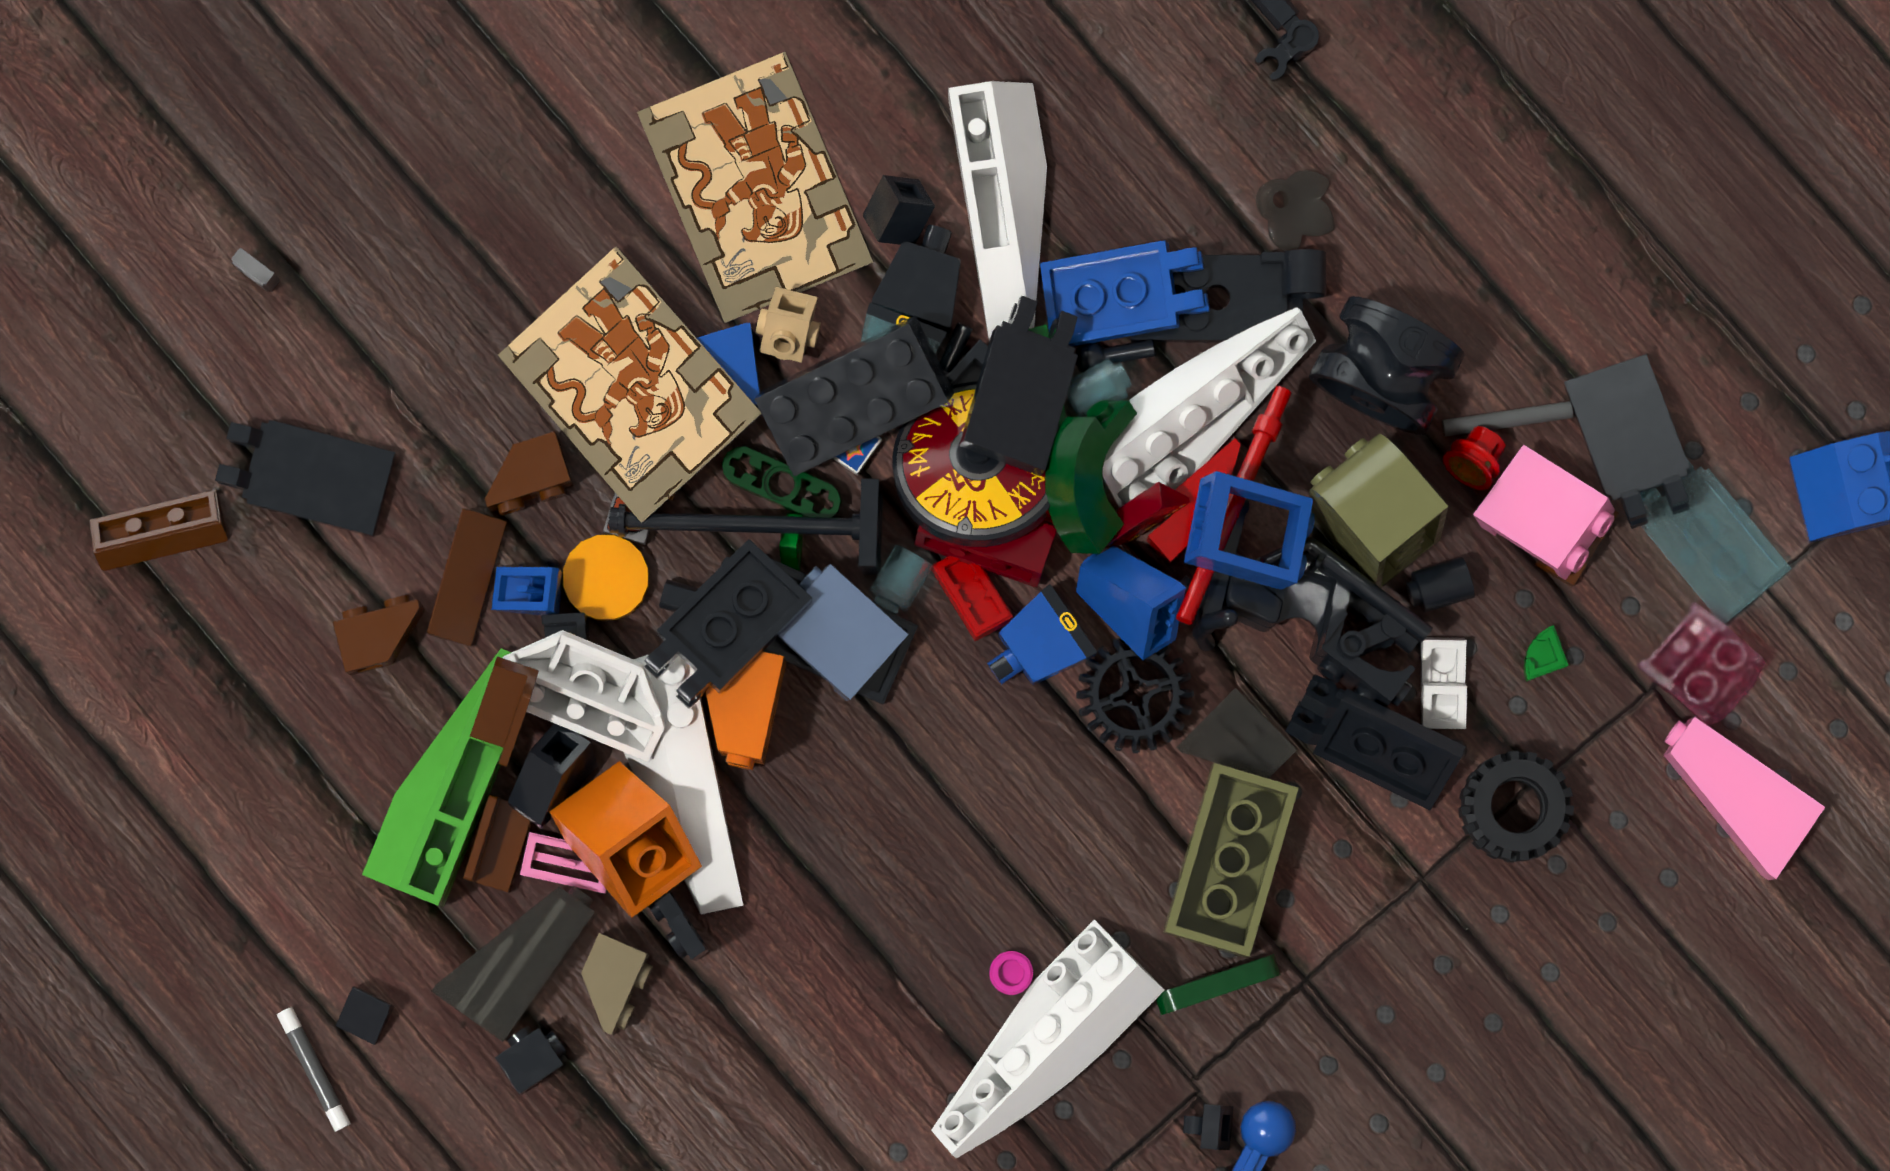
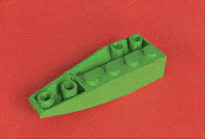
M502 648L498 651L395 793L362 873L363 876L437 906L444 907L501 767L498 763L503 747L470 737L496 658H503V656L512 652Z

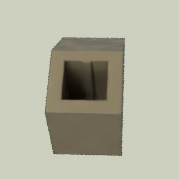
M599 933L581 974L603 1031L610 1035H615L617 1028L626 1029L635 1009L634 1005L629 1004L635 987L643 990L653 966L646 963L649 954Z

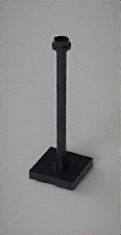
M861 478L860 514L853 513L852 518L652 513L641 523L632 512H628L626 504H619V507L610 508L609 531L610 533H618L619 537H626L627 529L852 535V540H859L858 566L863 575H881L883 487L879 479Z

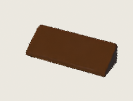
M216 489L90 519L93 552L103 571L223 543L228 539Z
M462 508L427 634L472 647L507 525L506 521Z

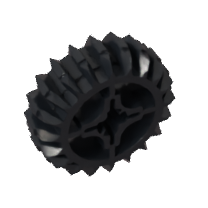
M1116 638L1113 640L1115 654L1111 655L1107 648L1101 646L1097 652L1103 662L1099 664L1091 658H1088L1086 661V666L1095 672L1094 676L1088 674L1079 675L1078 681L1090 686V690L1076 692V699L1090 700V705L1079 709V715L1084 717L1092 713L1094 714L1096 719L1091 721L1086 728L1089 732L1096 730L1100 725L1105 729L1099 738L1100 743L1105 744L1111 734L1118 737L1114 747L1116 751L1120 752L1122 750L1125 740H1132L1131 751L1133 754H1138L1140 752V740L1146 739L1149 750L1154 751L1157 749L1155 735L1159 734L1166 743L1172 741L1171 733L1166 729L1168 725L1178 731L1184 728L1183 722L1175 717L1176 713L1182 715L1191 714V707L1180 704V699H1190L1194 696V691L1191 689L1180 690V684L1188 682L1191 679V675L1189 672L1176 675L1174 670L1183 664V660L1181 657H1178L1169 664L1165 660L1171 651V647L1168 645L1161 649L1159 655L1154 653L1142 660L1131 648L1124 650L1120 638ZM1130 660H1142L1154 665L1163 673L1165 678L1150 681L1141 679L1135 672L1134 667H1132ZM1118 664L1122 682L1120 690L1099 700V685L1103 675L1112 666ZM1128 675L1131 683L1138 684V688L1140 686L1145 690L1153 687L1156 688L1148 691L1141 698L1140 709L1142 715L1139 707L1132 705V701L1127 703L1123 699L1114 702L1128 692V684L1130 682ZM1170 690L1171 700L1169 709L1165 717L1153 726L1149 717V700L1162 692ZM1111 709H1127L1133 714L1140 730L1120 727L1112 722L1104 712Z

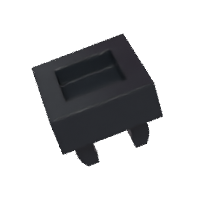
M1204 1104L1203 1117L1184 1115L1183 1133L1201 1135L1200 1148L1230 1150L1233 1106Z

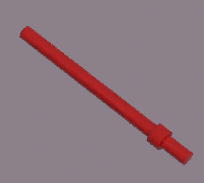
M1281 386L1275 387L1265 413L1258 416L1252 429V433L1255 436L1237 477L1254 482L1270 443L1276 442L1283 426L1280 420L1292 393L1290 390ZM1229 493L1218 550L1224 551L1246 498ZM1197 567L1176 615L1178 621L1188 625L1193 623L1215 571Z

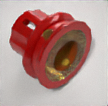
M1477 426L1473 428L1466 440L1459 439L1452 443L1451 451H1447L1443 456V463L1448 472L1464 485L1478 490L1489 489L1493 483L1492 478H1496L1500 473V465L1497 461L1504 452L1506 445L1503 439L1495 432L1486 427Z

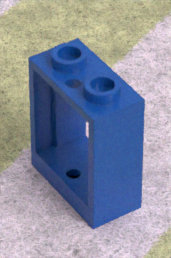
M1218 471L1201 478L1184 563L1280 590L1297 584L1306 568L1307 558L1303 555L1306 538L1311 534L1315 521V516L1311 513L1313 498ZM1229 493L1289 510L1279 567L1218 550Z

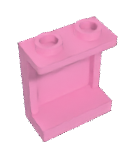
M1523 445L1473 515L1481 528L1494 536L1497 533L1550 566L1559 577L1566 580L1571 572L1576 573L1583 567L1589 555L1588 548L1597 536L1603 537L1610 529L1614 521L1613 513L1615 509L1608 497Z

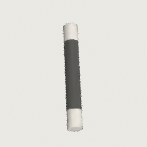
M293 1007L281 1011L277 1014V1017L334 1131L337 1132L349 1126L351 1123Z

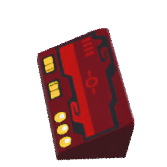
M1157 482L1116 510L1124 525L1105 548L1128 544L1190 503L1189 497Z

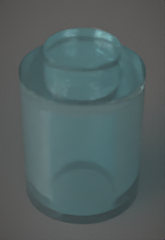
M1107 359L1072 377L1067 397L1077 416L1087 417L1086 414L1089 408L1099 401H1121L1128 398L1126 389L1132 386L1122 364L1119 363L1114 366Z
M895 545L870 589L872 593L877 595L873 602L895 615L899 608L908 611L933 565L909 550Z

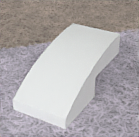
M1426 637L1421 643V725L1429 729H1466L1467 685L1465 684L1467 640L1465 638Z

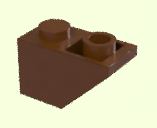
M555 431L512 445L485 497L486 505L491 512L499 510L500 515L511 514L524 509V501L540 497L542 502L551 501L566 495L565 488L574 486Z
M403 595L385 600V608L368 612L367 606H362L342 612L343 619L333 621V626L345 672L352 676L393 665L424 613L422 603L417 599L410 601L409 595Z

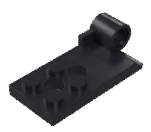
M1299 249L1285 252H1262L1261 255H1202L1204 269L1193 272H1174L1175 287L1181 289L1184 293L1202 289L1204 294L1211 288H1222L1229 296L1228 306L1222 310L1210 308V311L1199 314H1180L1179 328L1131 336V342L1153 339L1154 342L1221 343L1259 323L1296 307L1303 313V299L1326 297V252L1313 249Z

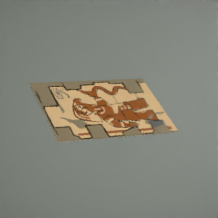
M786 52L637 112L724 323L770 305L776 287L800 293L873 263Z
M614 247L498 354L500 359L641 523L762 414L617 247Z

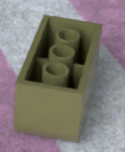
M1377 434L1369 442L1362 438L1350 447L1344 454L1347 459L1336 469H1333L1330 465L1319 472L1310 482L1313 487L1309 491V498H1313L1311 513L1314 514L1315 522L1351 566L1382 588L1441 540L1448 505L1407 457L1388 438L1382 434Z

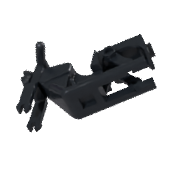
M1247 498L1224 552L1235 555L1237 553L1245 515L1249 510ZM1313 537L1306 538L1303 555L1306 556L1307 563L1302 578L1298 580L1297 584L1281 590L1214 572L1198 609L1192 630V635L1201 650L1207 652L1215 647V639L1211 634L1214 630L1234 626L1237 621L1260 632H1268L1276 624L1286 619L1300 618L1310 622L1316 630L1309 658L1318 666V671L1326 679L1335 683L1340 682L1347 689L1384 707H1387L1390 703L1397 707L1411 690L1412 685L1407 680L1416 669L1412 665L1403 671L1390 672L1378 669L1360 657L1375 650L1387 649L1393 643L1409 654L1418 642L1422 643L1433 627ZM1282 547L1255 560L1279 567ZM1186 575L1181 580V583L1186 587L1185 594L1192 581ZM1347 607L1371 625L1359 632L1348 631L1341 636L1344 621L1348 614L1346 612Z

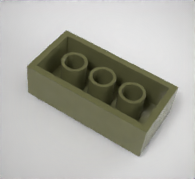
M1217 763L1211 766L1163 929L1164 934L1245 958L1250 957L1299 789L1298 787Z

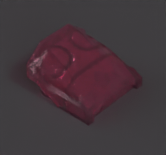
M1694 601L1689 607L1690 612L1646 661L1642 659L1637 666L1649 679L1710 727L1724 719L1754 686L1765 662L1762 656L1742 641L1728 626Z

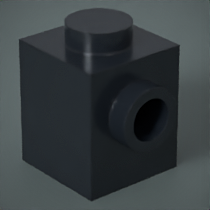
M526 1026L508 1038L507 1042L511 1047L495 1057L518 1094H523L565 1066L566 1063L561 1056L567 1053V1050L553 1030L548 1034L545 1033L543 1028H538L532 1032L530 1027Z

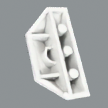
M564 630L503 656V659L539 670L526 712L644 761H649L665 729L666 723L643 663Z

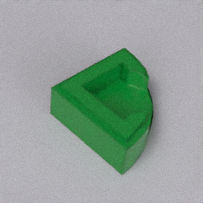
M787 514V516L802 517L800 514ZM781 534L779 545L781 563L800 571L803 534Z
M1554 625L1540 632L1527 648L1523 665L1526 682L1569 666Z

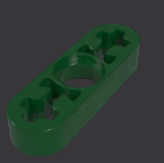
M748 447L733 448L723 459L722 468L729 483L796 514H800L803 517L835 518L839 513L841 507L839 493L834 486L804 472L793 476L787 464ZM744 456L750 458L749 465L762 472L763 463L771 466L763 476L762 487L759 489L753 486L758 479L749 473H744L741 478H736L735 468L731 466L733 460L741 461ZM777 473L789 474L794 480V489L787 496H776L769 489V482ZM802 481L810 483L806 488V492L819 497L822 491L828 492V501L833 504V507L830 510L823 508L820 514L813 511L814 504L805 498H802L801 506L793 504L801 492Z
M1272 954L1163 991L1156 999L1160 1014L1164 1015L1281 975L1275 956Z

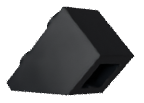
M554 723L529 751L509 797V806L542 829L552 818L549 811L572 796L598 766L591 742L577 732Z

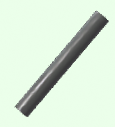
M1567 401L1442 420L1444 437L1471 433L1473 428L1477 426L1495 430L1573 418V409L1571 402Z

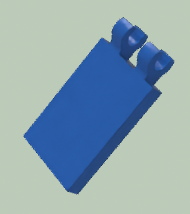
M1163 240L1040 263L1049 332L1055 318L1058 319L1061 311L1078 316L1073 336L1068 344L1071 347L1179 328L1180 314H1199L1210 311L1208 294H1204L1202 289L1180 294L1175 292L1174 272H1193L1204 269L1202 252H1198L1197 247L1170 252L1169 243Z

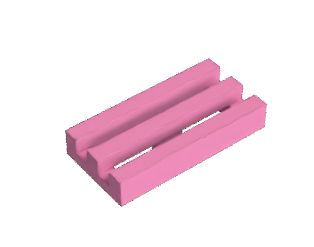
M529 832L520 875L606 894L607 889L600 881L596 883L531 868L532 861L535 860L592 873L581 861L536 852V843L573 850L563 839Z

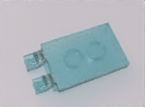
M1687 459L1690 474L1688 477L1682 478V482L1689 498L1690 510L1673 515L1666 496L1662 498L1656 488L1640 492L1648 524L1641 527L1722 624H1725L1792 568L1709 468L1704 470L1700 466L1695 470Z

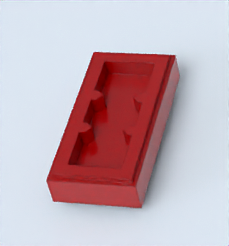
M948 556L932 565L931 571L975 642L1007 625L1013 619V615L983 567L973 563L969 565L953 556Z

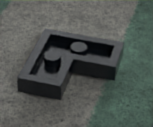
M670 890L648 906L658 922L664 918L668 921L667 924L672 932L667 934L666 938L679 957L684 958L688 955L691 960L697 961L710 952Z

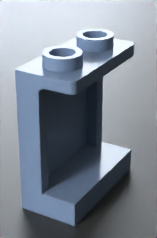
M831 564L826 566L823 571L815 566L799 584L812 597V603L778 637L834 687L833 690L845 701L851 700L908 634Z

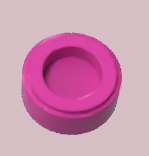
M1007 951L999 954L993 960L989 976L991 983L999 992L1006 995H1016L1026 990L1033 978V968L1025 955L1016 951Z

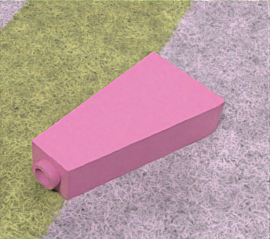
M1696 717L1688 719L1685 724L1679 720L1664 741L1670 745L1664 757L1760 875L1768 881L1777 879L1825 807Z

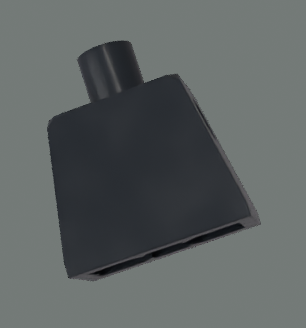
M928 225L921 246L903 241L877 288L871 303L909 318L916 315L919 322L950 334L961 259L946 254L952 232L939 226Z

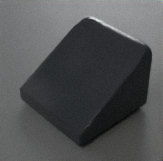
M353 986L336 1026L376 1045L395 1006Z

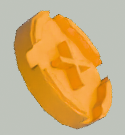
M596 535L581 541L569 553L563 567V587L569 602L580 613H585L589 618L597 621L621 619L630 615L643 602L649 588V569L642 553L630 541L616 535Z

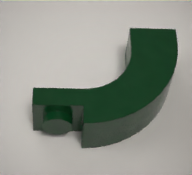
M1102 400L1089 408L1086 414L1087 417H1066L1054 437L1046 466L1045 491L1050 504L1049 513L1060 538L1071 553L1100 554L1124 525L1105 494L1103 465L1111 445L1137 415L1129 400Z

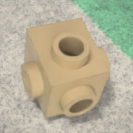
M776 287L768 310L761 309L756 326V334L763 335L760 353L772 355L782 360H793L802 363L807 346L815 348L821 323L813 321L818 297Z

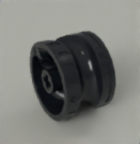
M1348 297L1339 315L1340 319L1347 325L1349 332L1348 340L1344 344H1330L1322 349L1309 374L1310 380L1336 400L1376 421L1404 432L1425 435L1438 410L1437 406L1430 401L1428 395L1429 387L1436 379L1450 380L1455 377L1465 357L1464 351L1439 331L1406 313L1367 298Z

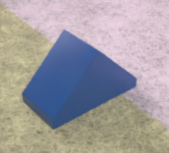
M496 567L491 610L540 616L559 614L563 573L559 568Z

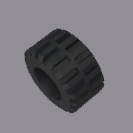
M1509 751L1484 761L1477 766L1478 768L1474 772L1470 773L1466 779L1465 787L1461 789L1459 799L1462 800L1458 811L1459 817H1462L1464 822L1462 829L1465 835L1469 834L1473 840L1472 844L1478 850L1482 849L1487 853L1486 856L1493 859L1498 858L1504 860V862L1513 863L1538 858L1561 842V837L1568 832L1571 825L1568 822L1570 816L1574 813V806L1570 805V797L1573 794L1571 787L1567 788L1564 783L1566 777L1562 771L1557 772L1552 767L1554 763L1547 758L1541 759L1537 757L1536 753ZM1520 781L1533 789L1539 799L1540 815L1538 821L1525 832L1513 833L1503 829L1496 822L1492 814V796L1496 789L1506 782Z

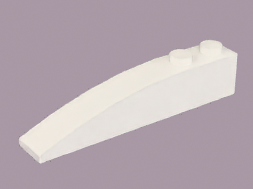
M646 655V656H643V657H639V658H636V659H633V660H636V661L641 662V663H643L644 665H646V663L644 662V660H645L649 655ZM678 656L659 679H656L646 669L666 723L665 729L649 761H644L625 752L624 754L633 773L670 804L702 867L684 880L700 914H706L744 906L702 697L690 709L676 697L678 695L676 690L695 670Z

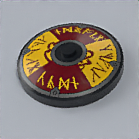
M977 382L960 383L951 386L955 393L949 402L902 424L893 448L892 469L894 484L899 499L907 513L930 534L941 540L961 546L989 547L1001 545L1028 534L1038 527L1050 514V503L1045 491L1046 469L1038 476L960 447L959 444Z

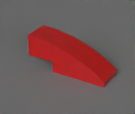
M1236 438L1175 489L1188 496L1190 503L1176 511L1147 536L1146 541L1168 566L1187 549L1200 479L1216 471L1232 475L1241 446Z

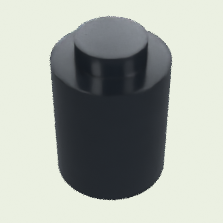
M1462 556L1412 571V581L1406 582V589L1412 606H1420L1424 613L1475 598L1473 582Z

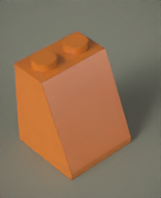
M762 652L721 694L711 685L705 691L717 749L722 756H726L727 765L747 770H753L754 763L764 765L787 664L784 656Z
M620 761L549 811L565 842L632 918L702 867L670 804Z

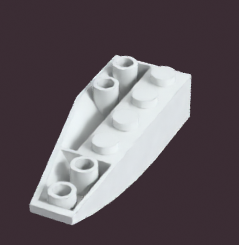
M989 81L948 88V100L989 341L997 325L1001 326L1003 321L1008 322L1012 307L1015 303L1018 304L1021 296L1035 301L1037 298L1047 163L1033 83ZM1034 314L1032 323H1031V325H1030L1029 328H1033V327H1034L1035 314Z
M1296 307L1211 347L1175 368L1129 400L1137 415L1111 445L1103 465L1104 491L1107 499L1116 510L1157 482L1175 490L1210 460L1316 342L1300 309Z
M1093 920L1032 982L931 1131L955 1158L996 1136L1035 1110L1070 1083L1096 1060L1158 998L1164 989L1097 921Z

